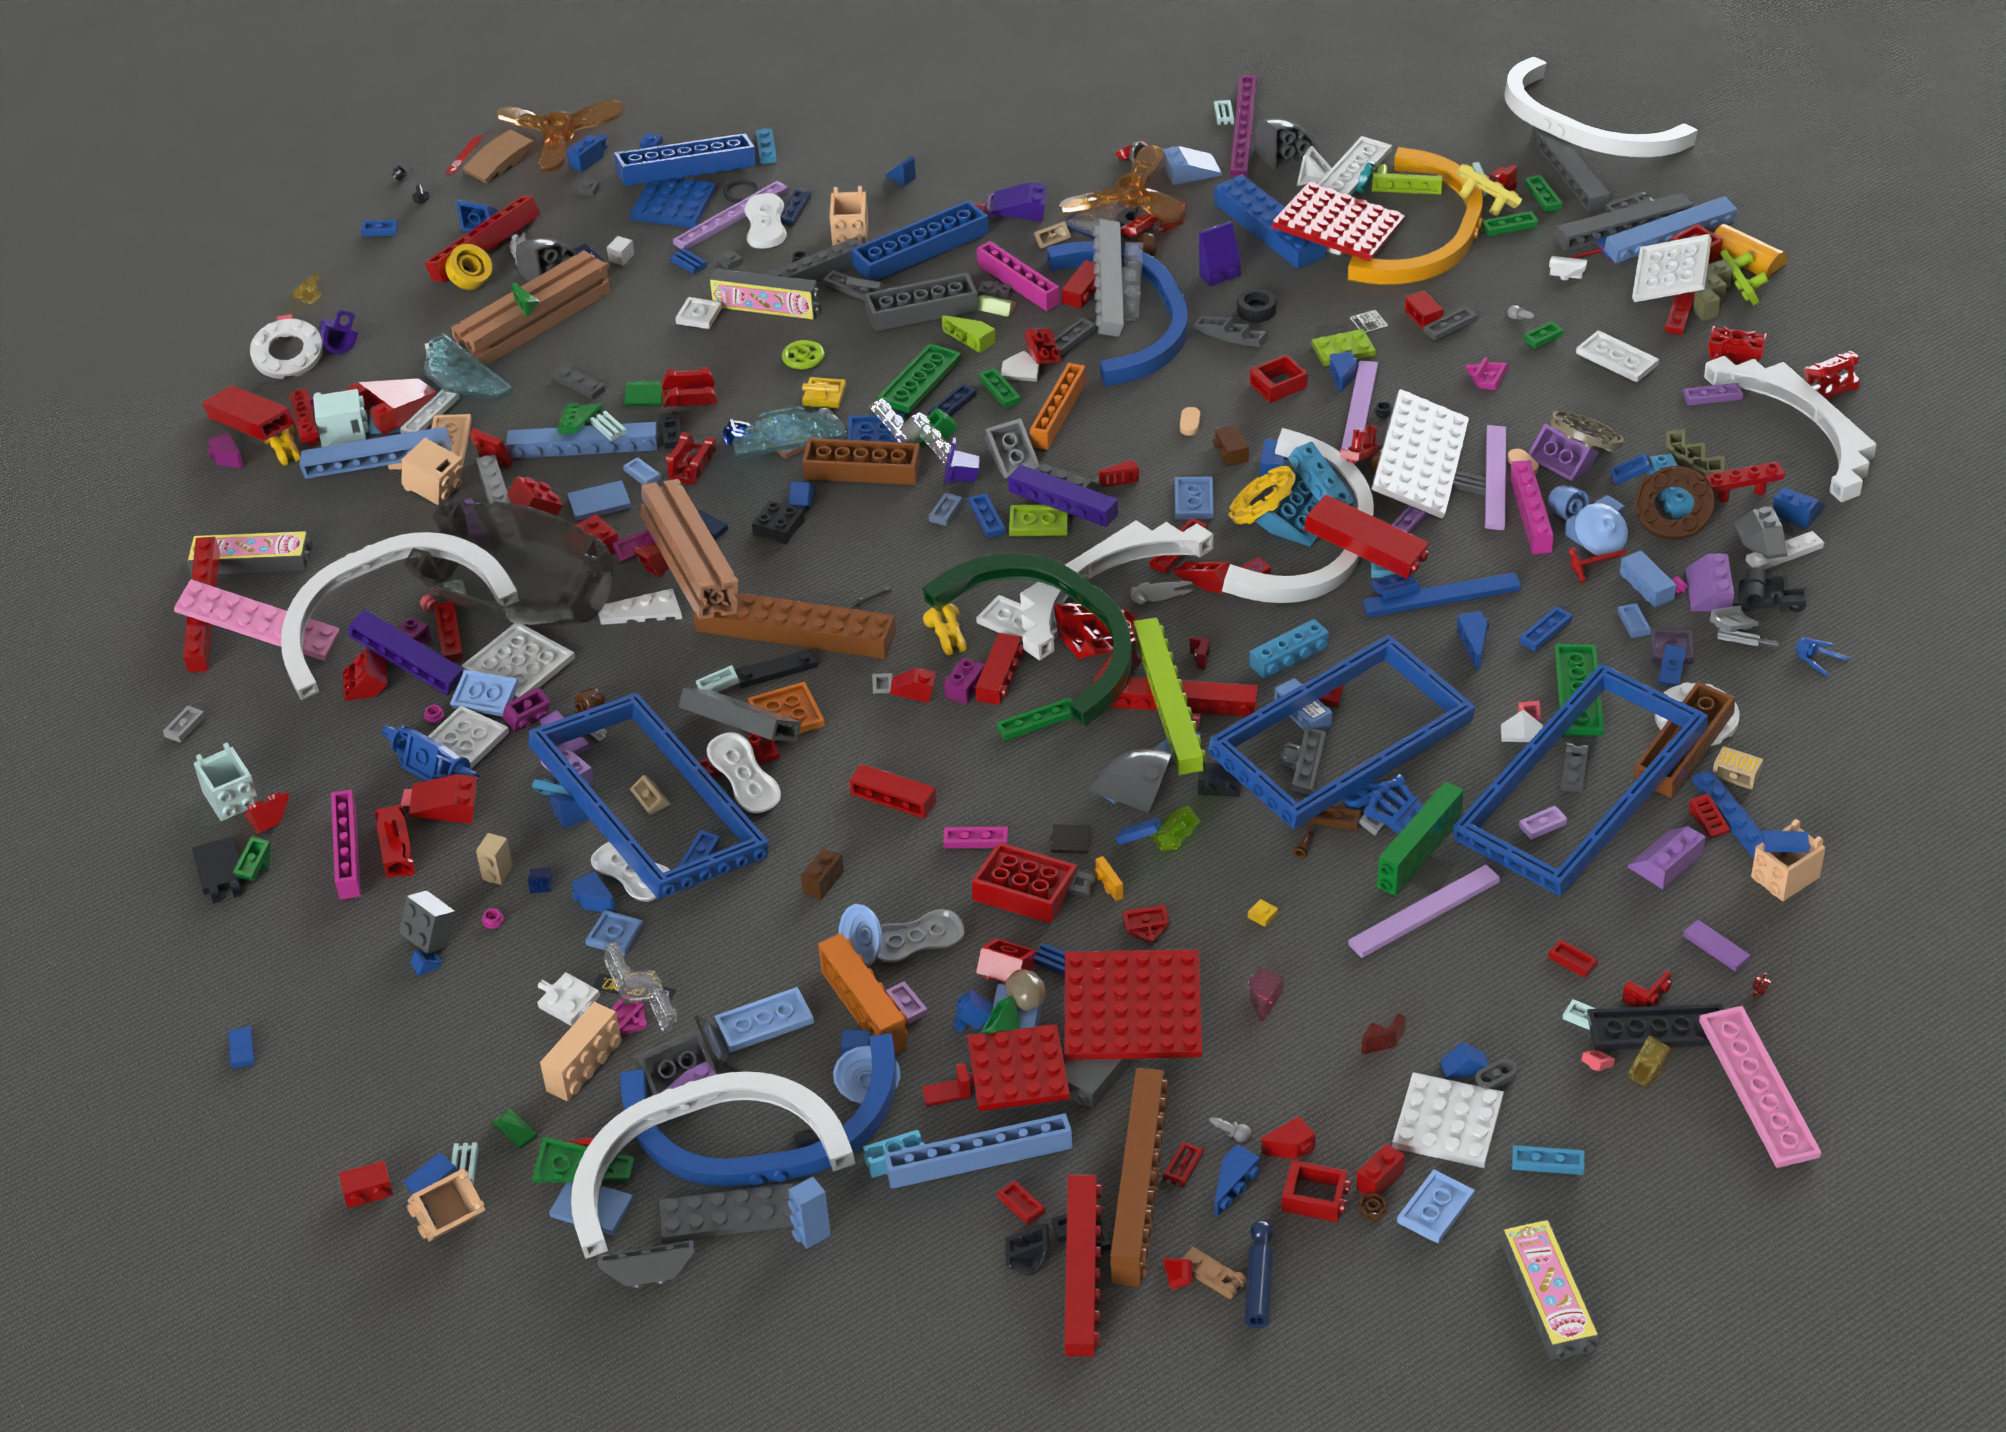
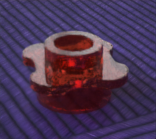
M1766 972L1763 973L1762 977L1757 976L1751 986V988L1755 989L1752 994L1753 997L1756 994L1763 996L1766 993L1771 982L1770 979L1766 978Z

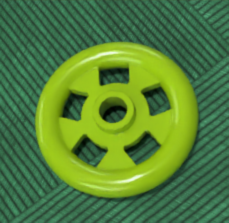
M810 340L795 341L787 345L782 352L783 362L787 366L799 370L810 369L819 365L825 356L823 347L817 342Z

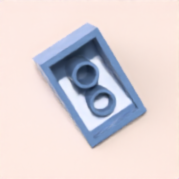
M1180 146L1163 149V168L1173 185L1222 176V172L1212 154Z

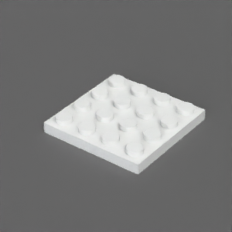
M1710 234L1640 247L1632 295L1634 302L1704 290L1712 240Z
M516 622L465 662L462 668L463 672L464 670L517 678L520 684L513 698L515 700L538 687L540 688L575 659V654L571 650Z
M1413 1072L1392 1141V1147L1484 1168L1504 1092Z

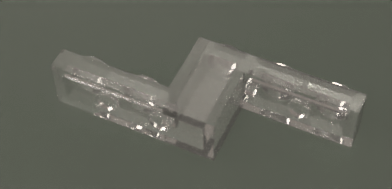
M1125 242L1122 275L1123 320H1139L1143 243Z
M883 398L870 406L899 442L917 443L923 438L943 463L947 461L951 445L943 439L941 433L930 424L929 419L921 412L911 416L904 423L903 419L892 410L891 405Z
M608 943L604 961L623 1003L649 1002L662 1031L672 1032L673 1024L677 1020V1013L672 1008L669 995L665 993L662 981L658 978L655 970L631 972L630 967L624 961L623 952L619 950L617 943Z

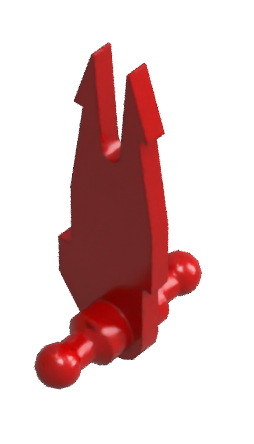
M1571 547L1568 550V553L1571 555L1570 567L1578 575L1579 582L1583 583L1586 581V577L1583 574L1585 566L1624 556L1627 551L1620 550L1580 560V557L1576 554V549Z

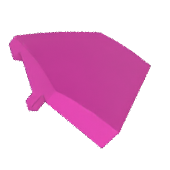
M1487 357L1483 358L1479 364H1474L1473 366L1468 364L1465 366L1477 387L1488 390H1496L1508 371L1507 363H1488Z
M624 994L611 1008V1010L616 1011L621 1036L647 1028L643 1002L638 1003Z

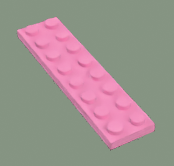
M191 579L176 603L174 611L280 647L283 623L287 613L286 610ZM309 619L303 638V654L325 661L339 635L340 628Z
M1743 1006L1700 1015L1699 1022L1776 1168L1820 1158L1822 1153Z

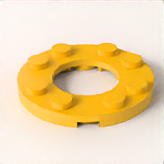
M1280 466L1269 470L1268 474L1260 478L1257 477L1233 500L1229 507L1232 510L1228 513L1229 517L1236 524H1252L1258 517L1269 510H1275L1279 506V502L1291 494V488L1296 477L1294 472L1288 466ZM1277 485V487H1273L1272 493L1264 497L1265 501L1260 500L1253 506L1250 505L1251 501L1258 497L1264 489Z

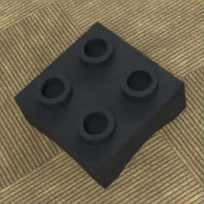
M770 500L752 522L753 535L772 537L780 543L787 545L794 531L805 522L803 509Z

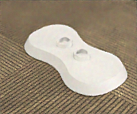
M772 193L758 194L752 196L745 205L744 211L750 220L747 242L754 248L775 247L786 239L787 232L780 219L784 209V202L777 195Z
M728 732L710 741L707 746L708 758L729 779L735 798L743 809L751 813H761L778 804L781 798L780 788L777 782L760 768L756 762L753 748L744 736L735 732Z
M610 842L605 843L593 853L591 857L593 868L603 875L618 879L630 896L643 902L656 899L654 894ZM655 863L663 873L670 870L666 866Z

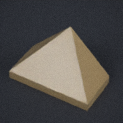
M1065 221L1034 232L1040 249L1071 238Z

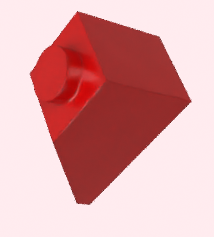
M652 543L634 549V554L647 572L661 578L669 568L656 544Z
M914 668L894 676L889 694L929 703L936 672Z
M1298 1116L1261 1138V1153L1265 1156L1298 1159L1303 1155L1310 1154L1315 1149L1316 1134Z

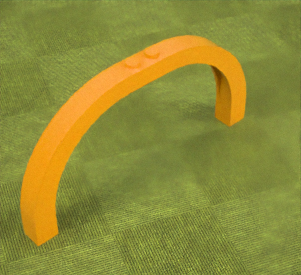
M1398 147L1396 151L1394 171L1437 174L1442 176V183L1451 187L1458 194L1466 182L1455 174L1460 165L1445 157L1426 151ZM1475 186L1468 198L1462 197L1467 210L1457 234L1448 244L1432 253L1410 259L1382 260L1372 258L1369 262L1352 256L1348 265V280L1372 284H1404L1429 279L1453 268L1467 255L1474 239L1478 238L1479 229L1482 228L1483 197L1481 189Z

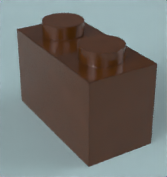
M1237 425L1215 429L1213 445L1215 449H1218L1221 460L1225 461L1227 467L1249 462V446Z
M823 848L801 874L803 893L822 900L844 873L842 854Z

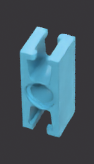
M915 1130L863 1146L864 1161L866 1166H869L871 1178L887 1174L885 1153L925 1145L924 1142H921L919 1131Z

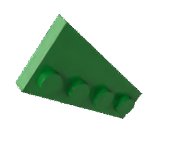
M569 403L568 406H565L557 427L558 434L578 433L585 427L586 423L590 422V418H595L597 413L602 411V404L579 405L578 403Z
M543 1137L532 1183L574 1182L578 1165L588 1147ZM618 1153L609 1165L602 1182H629L634 1157Z

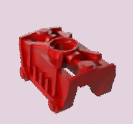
M1712 326L1708 343L1710 359L1714 360L1725 356L1737 365L1752 359L1759 362L1763 355L1767 334H1757L1755 331L1730 330L1727 327H1724V329L1715 328V326Z
M1848 351V353L1838 354L1837 357L1819 364L1814 363L1811 367H1805V381L1811 386L1817 379L1818 382L1812 387L1826 398L1827 401L1831 399V396L1850 389L1857 390L1859 389V378L1853 372L1854 365L1858 364V355ZM1842 369L1848 370L1847 374L1837 375Z
M708 367L692 371H675L674 369L666 371L661 382L664 408L668 406L678 408L685 405H718L715 380Z
M682 432L679 437L680 441L672 453L666 455L669 480L679 479L680 483L695 485L697 478L701 477V472L708 461H711L713 453L716 452L715 438L707 437L704 444H695L691 434ZM697 449V453L691 456L692 450Z

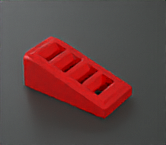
M1133 459L1098 471L1099 484L1102 487L1139 481V467Z
M1708 794L1690 800L1688 811L1711 839L1730 832L1727 823Z

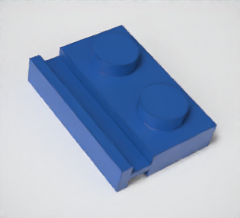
M1395 574L1371 580L1372 588L1379 595H1383L1384 599L1420 591V583H1416V579L1412 575L1408 579Z

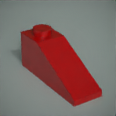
M1184 562L1173 572L1180 578L1191 581L1192 584L1208 592L1221 594L1224 593L1222 589L1229 565L1228 562Z

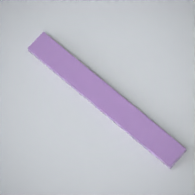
M776 181L674 238L673 244L680 249L688 250L746 217L744 208L752 196L772 193L782 197L789 193V187Z
M1359 361L1341 449L1351 446L1353 429L1365 431L1378 362Z
M1487 425L1485 529L1504 530L1506 427Z
M1484 865L1348 940V945L1363 958L1500 882V877L1491 868Z

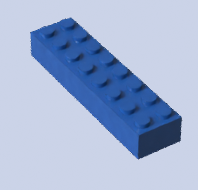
M746 134L614 153L616 173L623 185L633 186L636 183H651L656 180L666 181L669 178H684L689 175L699 176L702 173H717L722 170L732 171L735 168L746 169L750 166H755V148Z
M1244 175L1236 176L1214 186V204L1295 268L1300 269L1326 257V246L1272 228L1273 220L1285 207Z
M967 200L852 248V266L867 280L878 281L988 234V216L970 200Z

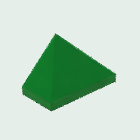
M515 282L511 283L515 301L526 317L530 316L540 301Z
M1012 996L997 1002L980 1034L1021 1029L1015 999Z
M508 1109L492 1120V1124L519 1149L538 1137L537 1133L511 1109Z

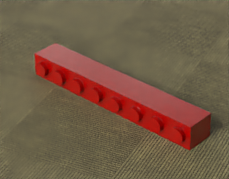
M522 195L425 261L424 263L432 281L443 283L449 280L446 273V261L457 246L472 244L480 247L487 253L488 250L499 246L501 241L509 239L513 233L521 231L526 224L534 222L535 218L540 215L534 197Z
M215 536L196 538L191 580L217 588L220 549ZM187 616L183 651L185 665L188 672L208 671L213 624Z
M1095 675L1093 684L1101 675ZM1129 677L1123 691L1110 707L1157 710L1148 679ZM1181 680L1183 686L1182 693H1186L1187 696L1186 706L1191 708L1192 713L1248 717L1256 712L1258 685Z
M1068 1175L1065 1356H1095V1347H1100V1332H1095V1325H1100V1310H1095V1303L1100 1304V1289H1096V1282H1100V1267H1096V1261H1101V1246H1096V1240H1101V1225H1097V1219H1101V1205H1097V1199L1102 1197L1101 1184H1097L1096 1175Z

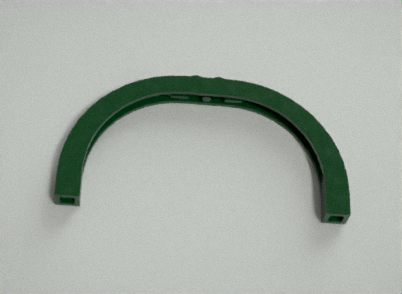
M1019 553L989 555L959 564L942 573L922 588L925 602L939 611L956 597L982 584L1008 579L1032 580L1061 590L1096 616L1108 629L1114 646L1110 662L1103 674L1093 685L1069 703L1071 716L1085 727L1116 701L1129 679L1133 654L1131 635L1125 616L1101 588L1095 587L1086 577L1083 578L1071 568L1057 561L1036 555Z

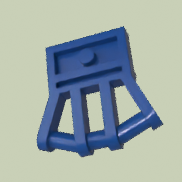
M1402 775L1394 776L1392 780L1387 782H1381L1377 786L1378 789L1373 790L1369 794L1370 800L1364 810V814L1367 817L1388 825L1397 834L1405 828L1424 806L1418 800V796H1413L1410 793ZM1396 787L1403 799L1391 789ZM1383 795L1400 809L1397 810L1383 798ZM1376 806L1380 807L1387 814L1377 811Z

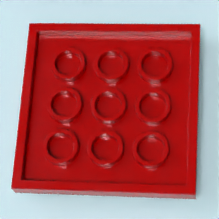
M1057 1024L1007 1030L991 1034L967 1035L978 1111L1070 1100Z

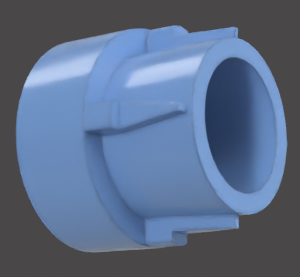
M1563 485L1552 490L1548 498V505L1558 517L1568 520L1589 505V497L1584 491L1572 486Z

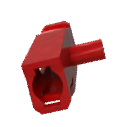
M396 805L377 809L374 813L386 877L412 876L416 872L403 806Z

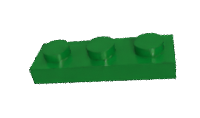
M1541 175L1524 179V185L1545 212L1562 209L1561 200Z
M1530 211L1483 220L1482 227L1488 236H1495L1497 234L1538 227V220L1534 213Z
M996 368L979 373V380L1005 409L1021 403V396Z

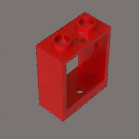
M1287 354L1250 369V385L1269 403L1307 388V372ZM1283 373L1290 377V379L1278 384H1274L1269 380Z
M1292 1160L1282 1194V1212L1338 1222L1339 1214H1344L1346 1199H1344V1195H1349L1351 1181L1347 1180V1170ZM1300 1179L1337 1186L1334 1202L1296 1195Z

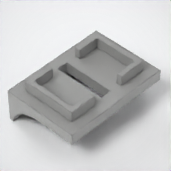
M1741 606L1715 609L1711 612L1710 622L1715 623L1716 627L1727 632H1736L1737 629L1742 628L1748 630L1759 625L1758 621L1747 617L1742 612Z

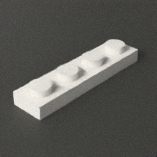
M444 387L400 428L401 434L426 430L432 425L434 415H442L460 398L459 392Z
M1813 531L1785 541L1788 553L1786 557L1767 559L1763 557V554L1753 552L1746 555V562L1752 568L1758 567L1765 570L1822 549L1824 541Z

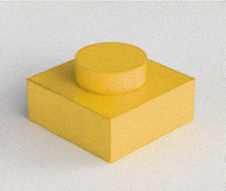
M1262 899L1248 911V918L1264 927L1278 915V908Z

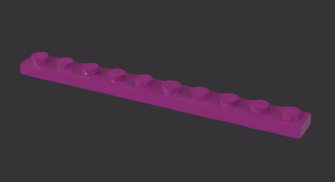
M1240 75L1230 176L1244 175L1247 177L1256 76Z

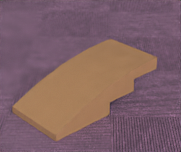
M510 129L485 145L462 169L465 173L488 184L496 174L501 176L509 166L515 167L535 142Z

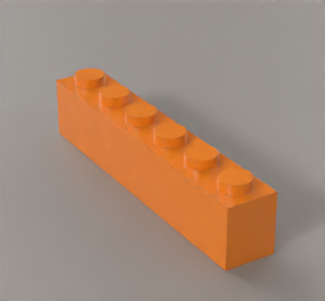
M1073 363L1067 364L1030 428L1032 447L1049 450L1086 385V366Z

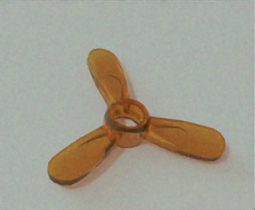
M610 99L587 106L571 115L566 112L555 111L541 116L521 108L508 106L498 109L497 117L505 122L541 131L545 144L539 163L543 171L551 172L561 168L565 163V143L571 140L575 130L597 126L617 119L622 115L623 107L619 101Z
M1158 146L1143 147L1132 164L1131 172L1120 176L1116 180L1114 188L1064 199L1059 204L1062 212L1072 213L1118 201L1125 207L1141 206L1151 215L1168 223L1176 222L1185 215V206L1182 202L1167 194L1149 189L1148 182L1156 174L1164 161V151Z

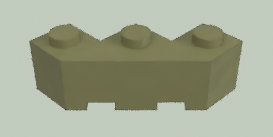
M1724 260L1708 264L1705 289L1695 293L1693 312L1702 321L1718 317L1720 303L1725 300L1726 288L1731 286L1733 269Z
M1686 429L1666 431L1668 454L1673 455L1678 466L1693 469L1703 477L1706 474L1728 471L1725 456L1709 458L1705 442L1689 444Z

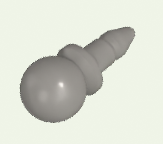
M1517 305L1511 306L1507 311L1508 316L1513 319L1522 320L1523 318L1531 319L1535 317L1533 313L1525 311L1524 308Z
M820 408L818 410V420L826 423L838 422L837 416L828 408Z
M1209 1118V1121L1215 1127L1221 1128L1226 1132L1229 1131L1228 1136H1234L1238 1142H1246L1251 1138V1129L1245 1124L1238 1125L1234 1121L1231 1125V1123L1222 1121L1220 1118Z

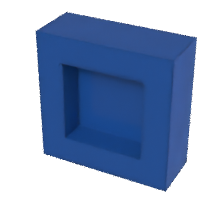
M647 133L640 141V148L659 146L663 142L662 136Z

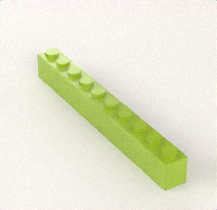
M1157 617L1133 621L1136 645L1178 775L1203 771V762H1206L1205 750H1201V738L1199 735L1196 736V723L1191 721V708L1186 706L1187 696L1186 693H1182L1181 679H1177L1178 670L1176 665L1173 666L1172 652H1168L1169 643L1167 638L1164 639V627L1159 625Z

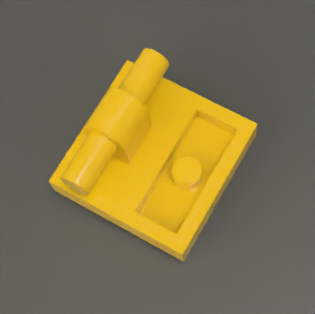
M810 377L808 384L803 383L802 387L803 391H805L802 399L803 406L839 408L846 388V380Z

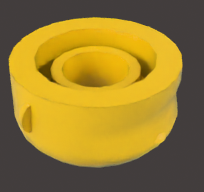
M472 244L457 246L446 261L448 278L454 285L465 290L480 288L492 272V262L488 254L480 247ZM463 266L468 267L472 272L466 271Z

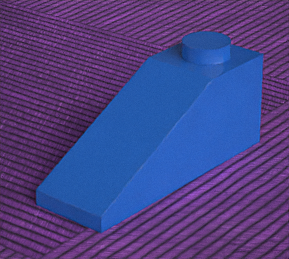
M1481 611L1457 616V632L1476 670L1480 669L1486 632L1489 630L1488 619L1484 618Z

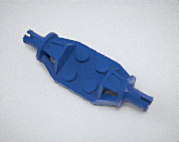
M387 724L382 728L383 732L381 735L391 740V749L397 752L402 768L421 779L429 781L456 774L480 777L479 773L470 770L469 759L459 757L446 746L417 730L411 729L407 725L395 729Z

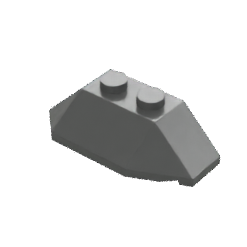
M1761 507L1760 509L1752 510L1733 523L1743 546L1756 553L1763 554V557L1767 559L1788 556L1783 527L1773 507Z
M690 1240L598 1255L599 1269L626 1287L640 1288L645 1286L646 1283L652 1282L664 1284L671 1279H675L694 1254V1241Z

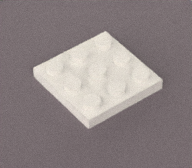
M460 706L428 737L446 746L459 757L469 759L471 770L509 733V729L501 723Z

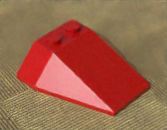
M1074 603L1056 604L1054 606L1058 636L1078 659L1094 658L1113 652L1114 642L1111 634L1105 625L1080 604ZM1120 609L1129 626L1131 643L1133 644L1136 642L1133 621H1138V619L1130 610Z

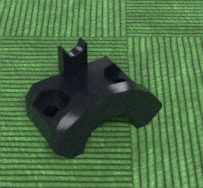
M1133 207L1125 208L1118 214L1120 228L1136 219V211ZM1122 235V238H1124V239H1128V240L1131 239V238H1126V235Z

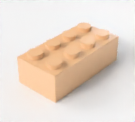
M593 1002L541 1060L540 1065L546 1092L568 1102L580 1091L582 1085L593 1076L596 1069L605 1063L611 1052L619 1047L621 1035L616 1011Z

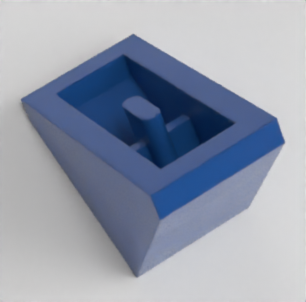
M913 155L885 174L886 177L904 186L916 179Z
M1462 1042L1440 1060V1066L1447 1080L1475 1076L1480 1069L1489 1065L1484 1052L1465 1042Z

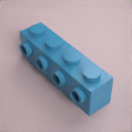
M1312 441L1295 448L1287 458L1318 502L1325 494L1350 506L1356 502Z
M1672 454L1649 457L1652 470L1646 473L1648 476L1659 471L1660 468L1678 465ZM1670 487L1658 494L1659 500L1663 502L1665 512L1669 514L1671 520L1682 519L1684 516L1689 515L1694 507L1692 495L1683 488Z
M1313 619L1249 651V666L1263 679H1266L1329 647V632Z

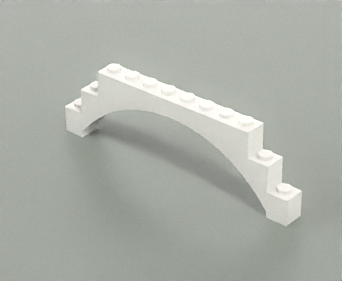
M1725 356L1706 362L1704 378L1713 386L1738 383L1741 389L1751 390L1776 398L1793 406L1812 419L1830 439L1838 459L1839 469L1836 476H1833L1831 479L1829 492L1841 503L1861 494L1862 479L1868 475L1869 461L1874 459L1876 443L1793 371L1792 368L1781 362L1765 369L1755 359L1735 366Z
M1136 520L1068 562L1065 566L1089 580L1114 566L1147 557L1195 555L1200 558L1214 549L1213 533L1199 524H1195L1182 532L1168 522L1152 531ZM1037 582L1021 592L1020 597L1021 608L1025 610L1021 613L1022 629L1026 631L1022 634L1023 649L1040 661L1054 652V636L1051 635L1055 619L1054 606L1056 604H1063L1069 596L1053 586Z

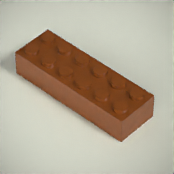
M808 438L802 460L804 480L916 485L921 463L920 443Z
M1698 681L1682 702L1708 715V729L1654 790L1670 798H1673L1734 714L1735 697ZM1669 720L1635 764L1634 782L1683 727Z

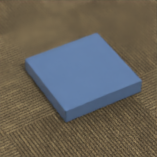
M604 910L586 938V945L625 956L644 927V921Z

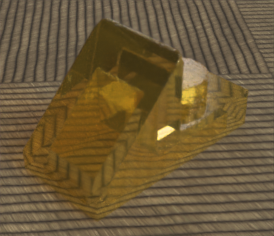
M314 273L291 293L292 297L309 304L319 299L322 294L316 288L317 284L315 283L320 279L318 274Z
M1649 1036L1626 1076L1647 1088L1665 1071V1068L1661 1065L1671 1048L1654 1037Z

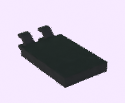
M233 836L192 847L203 894H210L213 904L221 902L219 891L228 888L232 889L234 898L242 896L240 885L246 884L244 878L237 877L233 873L239 861Z

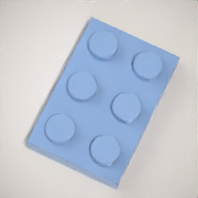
M464 670L450 705L455 709L463 706L474 712L503 717L505 704L513 700L520 682L517 678Z
M1433 1169L1398 1215L1397 1223L1439 1244L1473 1199L1475 1190Z

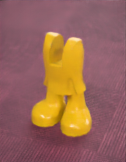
M293 425L280 432L279 435L281 437H278L276 434L270 439L262 441L265 444L271 445L276 452L278 460L284 466L289 465L288 458L293 457L294 461L298 462L301 457L292 436L294 433Z
M947 604L941 608V613L940 610L929 609L923 615V621L927 627H935V633L940 639L943 651L948 656L953 655L952 647L957 646L960 653L965 652L966 642L960 631V624L957 622L960 617L958 607L954 604ZM941 613H942V616H943L944 620H945L947 623H943V620H942V617H941Z

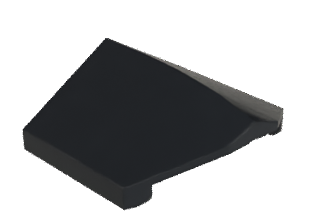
M1045 1223L1005 1238L1006 1266L1025 1275L1037 1273L1050 1253L1049 1225Z

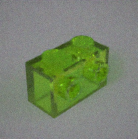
M1186 805L1173 810L1160 824L1157 833L1150 835V837L1162 852L1170 849L1174 851L1182 845V841L1194 832L1193 829L1201 821L1191 807Z

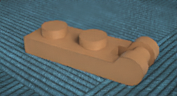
M1192 1247L1182 1257V1259L1192 1261V1275L1194 1278L1229 1299H1232L1237 1294L1238 1288H1242L1247 1283V1279L1242 1273H1235L1195 1247Z

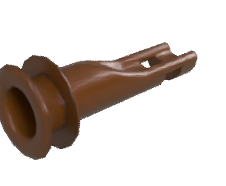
M1309 827L1305 837L1299 845L1294 847V856L1306 857L1308 853L1306 848L1313 835V828Z

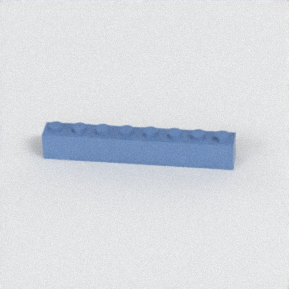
M1724 196L1608 236L1604 250L1615 263L1639 256L1640 247L1669 242L1672 237L1696 224L1708 231L1715 230L1723 224L1729 225L1735 221L1737 208Z
M656 422L621 424L626 428L627 434L613 441H610L594 426H585L578 433L558 434V428L508 430L506 446L511 459L654 451L658 448Z
M445 426L301 451L299 465L304 478L308 479L402 463V458L424 438L450 451L451 439Z
M1065 1113L884 1154L886 1173L890 1187L893 1189L1072 1149V1131Z

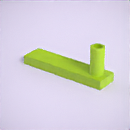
M1384 164L1378 166L1377 173H1373L1372 191L1441 195L1442 176L1387 174L1388 167Z

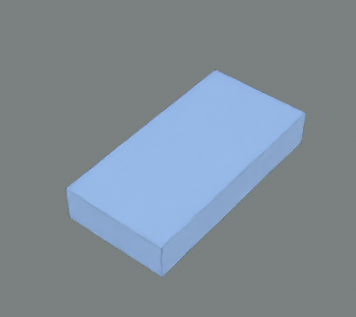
M638 457L623 466L624 471L641 484L654 483L662 479L659 472Z

